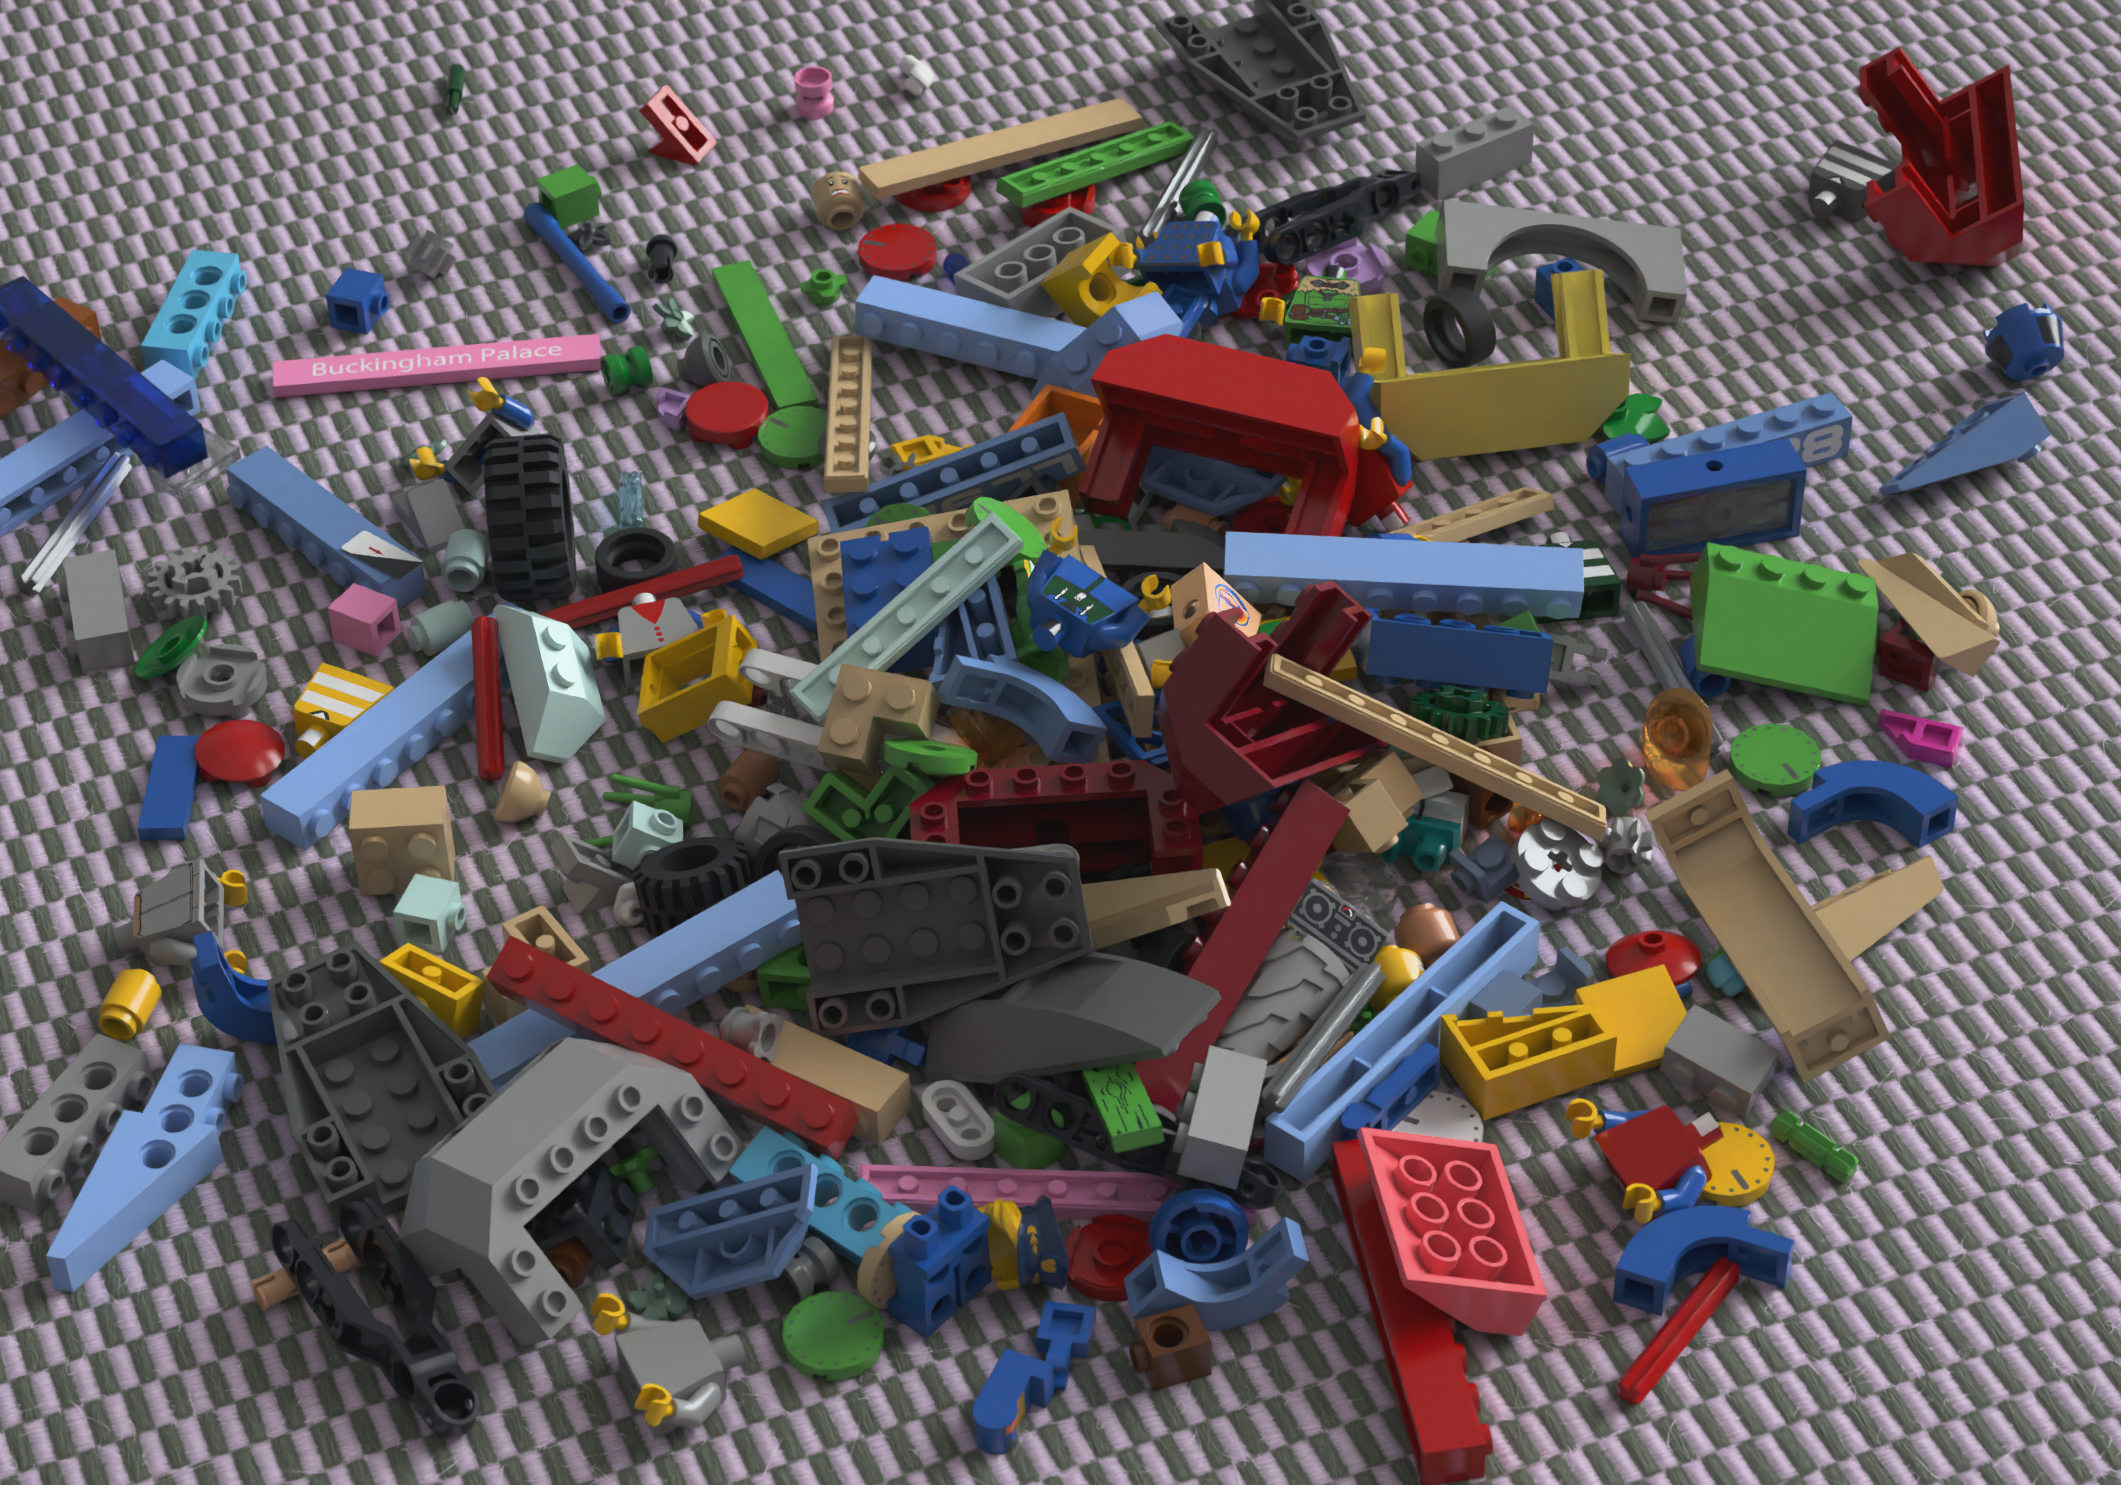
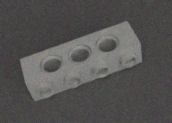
M98 1033L0 1141V1201L39 1216L52 1200L60 1196L68 1181L82 1166H85L91 1160L95 1150L112 1133L123 1111H130L138 1101L143 1100L149 1093L153 1082L145 1051Z

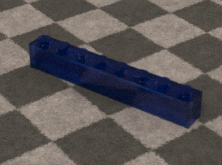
M21 276L0 286V339L5 342L8 349L13 354L18 353L23 357L34 372L43 374L55 390H61L70 397L77 409H84L91 415L101 429L106 428L111 432L123 448H129L138 455L145 467H152L163 478L168 479L208 458L201 423L27 278Z

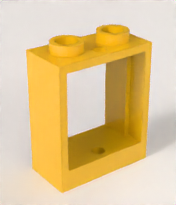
M732 614L645 655L637 715L641 724L646 729L651 730L662 743H665L706 724L720 701H731L742 705L750 704L753 684L744 676L738 674V668L750 649L758 648L757 641ZM712 672L710 677L678 691L680 686Z

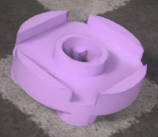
M1352 238L1306 258L1305 276H1322L1325 267L1337 265L1346 267L1343 268L1347 273L1346 279H1355L1360 283V294H1378L1383 288L1386 259L1384 253L1376 245L1369 242L1368 248L1357 245V239Z

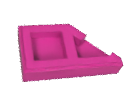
M1881 709L1878 725L1907 758L1952 768L1962 740L1963 727Z

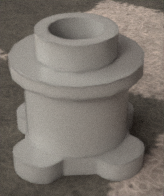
M738 1006L723 1017L719 1027V1038L759 1059L762 1058L764 1061L772 1062L777 1055V1041L783 1027V1018L781 1015L774 1013L769 1017L768 1013L761 1011L756 1015L751 1014L745 1007Z

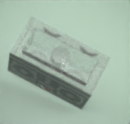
M1315 878L1310 879L1282 929H1297L1291 937L1293 940L1301 942L1309 934L1328 947L1339 958L1349 973V977L1344 981L1343 986L1346 985L1362 963L1370 965L1389 934L1377 925L1376 919L1370 913L1363 909L1354 908L1339 897V892L1335 887Z

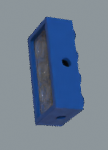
M1788 438L1625 467L1619 534L1629 553L1635 558H1640L1641 554L1658 556L1702 553L1707 542L1723 546L1742 547L1797 537L1800 532L1807 469Z

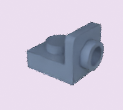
M1492 834L1467 856L1456 848L1448 853L1453 872L1450 874L1453 882L1463 893L1469 895L1473 892L1486 904L1517 879L1520 874L1516 868V862L1511 866V847L1495 834Z
M1565 946L1557 950L1556 969L1528 983L1543 990L1542 1008L1577 1005L1574 999L1576 989L1593 985L1595 975L1586 960L1579 958Z

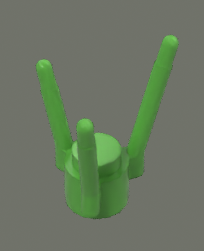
M619 774L610 775V781L613 783L655 793V796L604 792L602 795L604 800L629 804L634 800L644 805L654 806L656 810L662 809L672 813L676 818L683 820V827L691 826L693 801L691 790H680V786L662 785ZM613 835L588 840L586 843L598 848L611 846Z

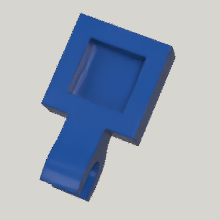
M909 1025L850 1033L845 1047L892 1067L896 1057L917 1066H925L928 1045L905 1037Z
M1045 1300L1036 1336V1352L1047 1353L1045 1362L1053 1364L1054 1389L1066 1391L1072 1357H1088L1096 1323V1307Z

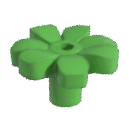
M647 1145L636 1152L633 1157L618 1161L614 1165L609 1166V1169L618 1180L628 1179L636 1196L654 1187L645 1169L651 1160L660 1154L654 1146Z

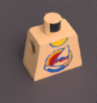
M1205 562L1171 585L1174 629L1178 628L1184 644L1189 648L1198 638V635L1195 633L1197 626L1212 611L1217 613L1236 607L1243 614L1235 626L1248 637L1257 634L1261 614Z

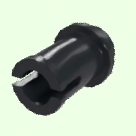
M664 234L654 236L646 245V254L649 257L648 276L652 280L655 272L654 282L659 284L667 283L673 278V260L677 256L678 249L672 238Z

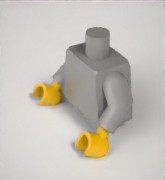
M609 1293L598 1295L590 1308V1313L593 1316H597L593 1325L598 1334L608 1335L613 1329L615 1330L616 1336L614 1337L619 1371L635 1400L634 1407L640 1410L654 1439L680 1426L700 1427L717 1406L723 1404L727 1398L724 1371L746 1363L745 1351L737 1334L710 1343L698 1320L690 1318L673 1322L646 1319L625 1311L622 1301Z

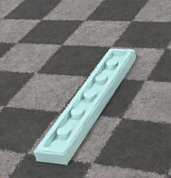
M992 511L789 691L791 698L820 727H823L842 663L885 672L1025 547L1023 540Z

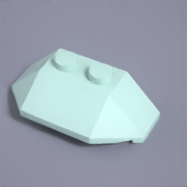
M497 604L493 608V612L497 621L498 633L527 756L565 764L606 721L589 649L568 624L534 612Z

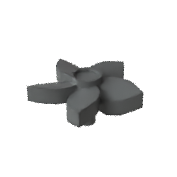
M587 219L584 222L578 223V231L566 234L571 241L579 240V248L582 251L592 244L596 246L610 245L608 235L609 224L599 222L592 225V220Z

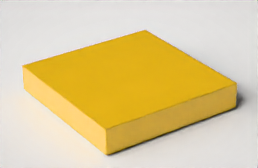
M754 488L699 513L697 527L759 560H763L817 534L819 520Z
M1664 964L1576 989L1574 994L1577 1005L1594 1004L1617 1035L1614 1077H1611V1079L1661 1065L1666 1044L1687 1015V1011Z

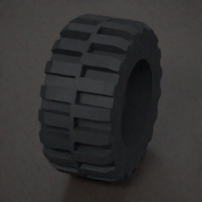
M552 433L493 438L484 448V491L489 546L498 594L500 598L508 602L568 597L576 590V548L570 483L562 439Z

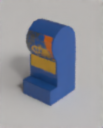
M1005 1348L974 1402L972 1409L975 1425L974 1440L980 1450L987 1454L999 1455L1011 1451L1018 1444L1020 1437L1019 1426L1032 1404L1046 1409L1054 1395L1053 1364Z

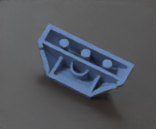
M1158 291L1115 305L1049 359L1029 397L1033 401L1048 383L1098 398L1090 378L1108 351L1163 334L1179 336L1182 331L1183 322Z
M1153 445L1140 481L1142 488L1207 514L1222 516L1240 512L1275 494L1288 480V477Z
M811 1163L649 1209L643 1254L694 1300L778 1278L802 1246L813 1213L818 1167Z

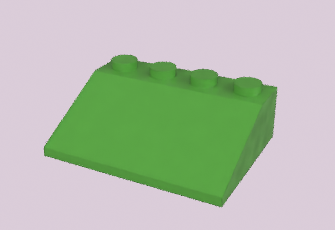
M1707 542L1689 580L1696 669L1698 671L1867 707L1871 694L1879 609L1875 578L1824 568L1816 564L1783 559L1775 555H1765L1738 549L1733 546H1723Z

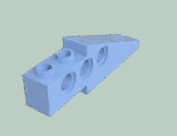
M179 1043L143 1113L123 1111L46 1254L54 1289L67 1292L77 1290L222 1163L223 1155L219 1137L225 1126L226 1114L231 1104L240 1099L244 1084L243 1075L238 1073L234 1052Z

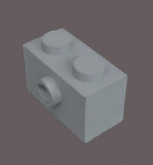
M1694 1004L1666 1044L1660 1071L1667 1074L1669 1079L1675 1084L1685 1088L1690 1087L1710 1098L1711 1102L1718 1108L1728 1112L1733 1111L1745 1118L1773 1077L1780 1051Z

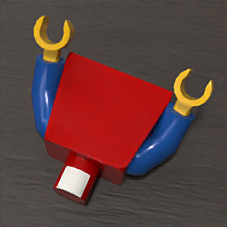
M1376 417L1371 419V430H1367L1360 425L1361 440L1356 489L1346 522L1359 527L1376 515L1389 533L1400 529L1411 520L1397 502V499L1413 486L1410 450L1406 444L1385 430L1382 419ZM1288 477L1289 485L1292 488L1282 485L1279 488V495L1284 504L1294 506L1302 480Z
M1574 1099L1569 1103L1565 1114L1566 1120H1573L1570 1131L1574 1137L1584 1139L1590 1135L1591 1129L1597 1134L1594 1136V1139L1606 1163L1626 1190L1622 1207L1626 1210L1636 1208L1634 1218L1641 1224L1650 1223L1660 1216L1676 1210L1694 1207L1705 1185L1711 1180L1713 1175L1702 1151L1724 1138L1720 1127L1709 1112L1684 1127L1669 1106H1661L1654 1110L1619 1112L1597 1110L1595 1105L1588 1100Z

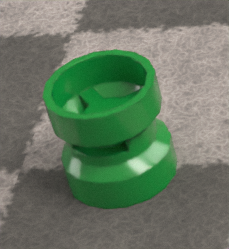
M1195 180L1183 187L1179 193L1178 200L1187 221H1195L1198 213L1209 211L1218 217L1222 227L1226 221L1227 214L1223 203L1219 200L1215 187L1206 180Z
M641 345L629 348L623 355L618 356L611 353L600 358L602 376L612 396L624 393L630 386L635 385L641 388L653 383L651 364L646 351Z

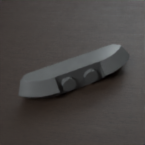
M1074 515L1078 529L1079 545H1094L1103 570L1129 571L1132 568L1141 567L1146 572L1158 571L1188 574L1203 562L1215 572L1224 567L1225 537L1199 523L1173 519L1170 532H1166V526L1157 524L1141 525L1140 531L1124 530V524L1113 522L1099 523L1098 529H1095L1090 515Z

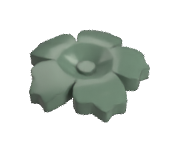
M660 1272L656 1274L649 1273L646 1280L640 1284L641 1291H631L630 1298H628L629 1305L635 1309V1312L643 1314L644 1318L650 1320L668 1321V1316L679 1319L689 1311L688 1297H686L688 1294L671 1278L665 1284Z

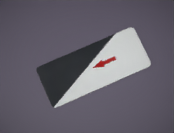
M362 531L341 547L348 553L398 580L404 578L423 563L416 557L368 531Z

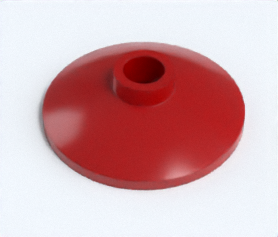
M1642 931L1624 936L1614 942L1606 953V968L1613 978L1664 964L1674 986L1681 985L1693 978L1700 970L1702 963L1701 952L1693 941L1682 935L1667 931Z

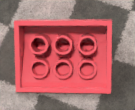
M1360 1127L1357 1137L1403 1286L1475 1331L1523 1336L1547 1294L1497 1145Z

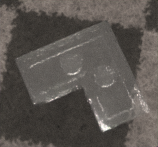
M181 416L151 436L153 447L172 457L149 473L151 484L181 500L224 471L227 467L240 460V449L235 444Z

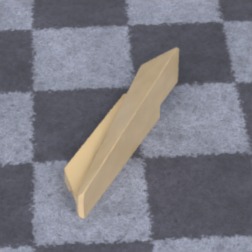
M1908 552L1879 561H1873L1869 558L1857 561L1858 566L1868 577L1875 578L1876 587L1942 662L1974 677L2000 644L1996 637L1985 631L1989 624L1919 555Z
M1929 855L1894 872H1891L1889 869L1875 874L1811 907L1848 960L1852 961L1941 894L1944 887L1932 856Z
M1217 868L1082 884L1093 951L1231 905L1222 875Z

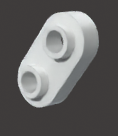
M941 1080L932 1083L924 1090L922 1094L923 1117L955 1157L963 1160H978L988 1156L994 1150V1121L965 1085L953 1080Z

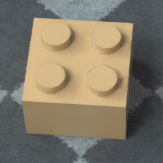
M445 785L352 791L349 834L360 896L404 894L415 874L454 881L455 848Z

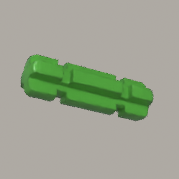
M1782 1110L1778 1116L1773 1118L1770 1132L1774 1137L1785 1144H1788L1789 1141L1792 1142L1789 1146L1819 1168L1824 1169L1825 1166L1828 1167L1826 1172L1839 1182H1846L1856 1173L1858 1165L1856 1156L1844 1148H1840L1838 1151L1837 1147L1839 1145L1807 1123L1800 1125L1802 1120L1790 1111Z

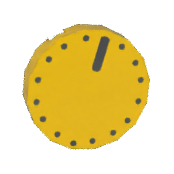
M1717 1122L1724 1138L1702 1151L1713 1175L1697 1200L1704 1202L1705 1197L1709 1200L1717 1201L1716 1206L1736 1207L1748 1205L1761 1198L1769 1189V1183L1773 1179L1774 1154L1769 1143L1757 1132L1739 1124Z

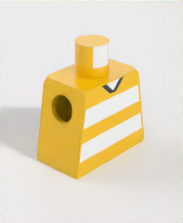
M322 663L294 705L293 716L298 737L295 749L298 754L304 759L308 758L392 692L394 687Z

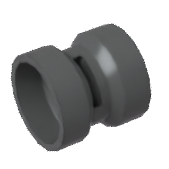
M809 1236L803 1240L801 1248L779 1277L771 1281L779 1294L788 1303L795 1306L807 1297L812 1296L813 1289L817 1286L826 1287L840 1276V1268L829 1247L819 1238Z

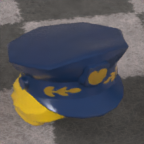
M1042 1194L1033 1206L1027 1205L1019 1208L1013 1200L1004 1201L998 1198L994 1203H986L984 1206L977 1208L978 1211L989 1217L987 1234L990 1263L993 1268L991 1273L992 1277L997 1279L995 1282L999 1289L1011 1290L1020 1288L1024 1290L1028 1285L1040 1283L1059 1290L1064 1289L1070 1263L1050 1198Z

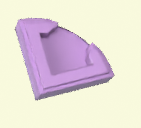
M665 387L659 389L657 393L658 416L667 427L679 432L687 423L685 407L691 395Z

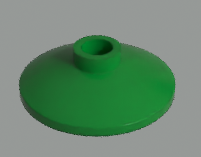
M194 615L169 628L140 657L135 667V674L142 680H148L161 676L171 670L177 673L180 665L189 656L194 654L193 651L201 642L207 629V620L202 615Z

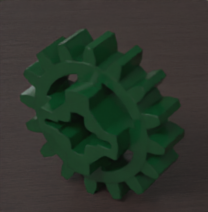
M1454 685L1440 686V691L1430 690L1429 694L1417 692V696H1411L1409 716L1472 745H1476L1478 739L1486 741L1488 737L1501 738V734H1507L1510 712L1509 707L1501 706L1502 702L1488 701L1487 693L1482 690L1459 688Z

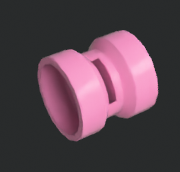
M818 66L805 67L797 71L794 76L795 90L799 93L796 97L797 113L807 119H821L830 115L834 110L833 95L829 92L833 86L831 72L826 68Z

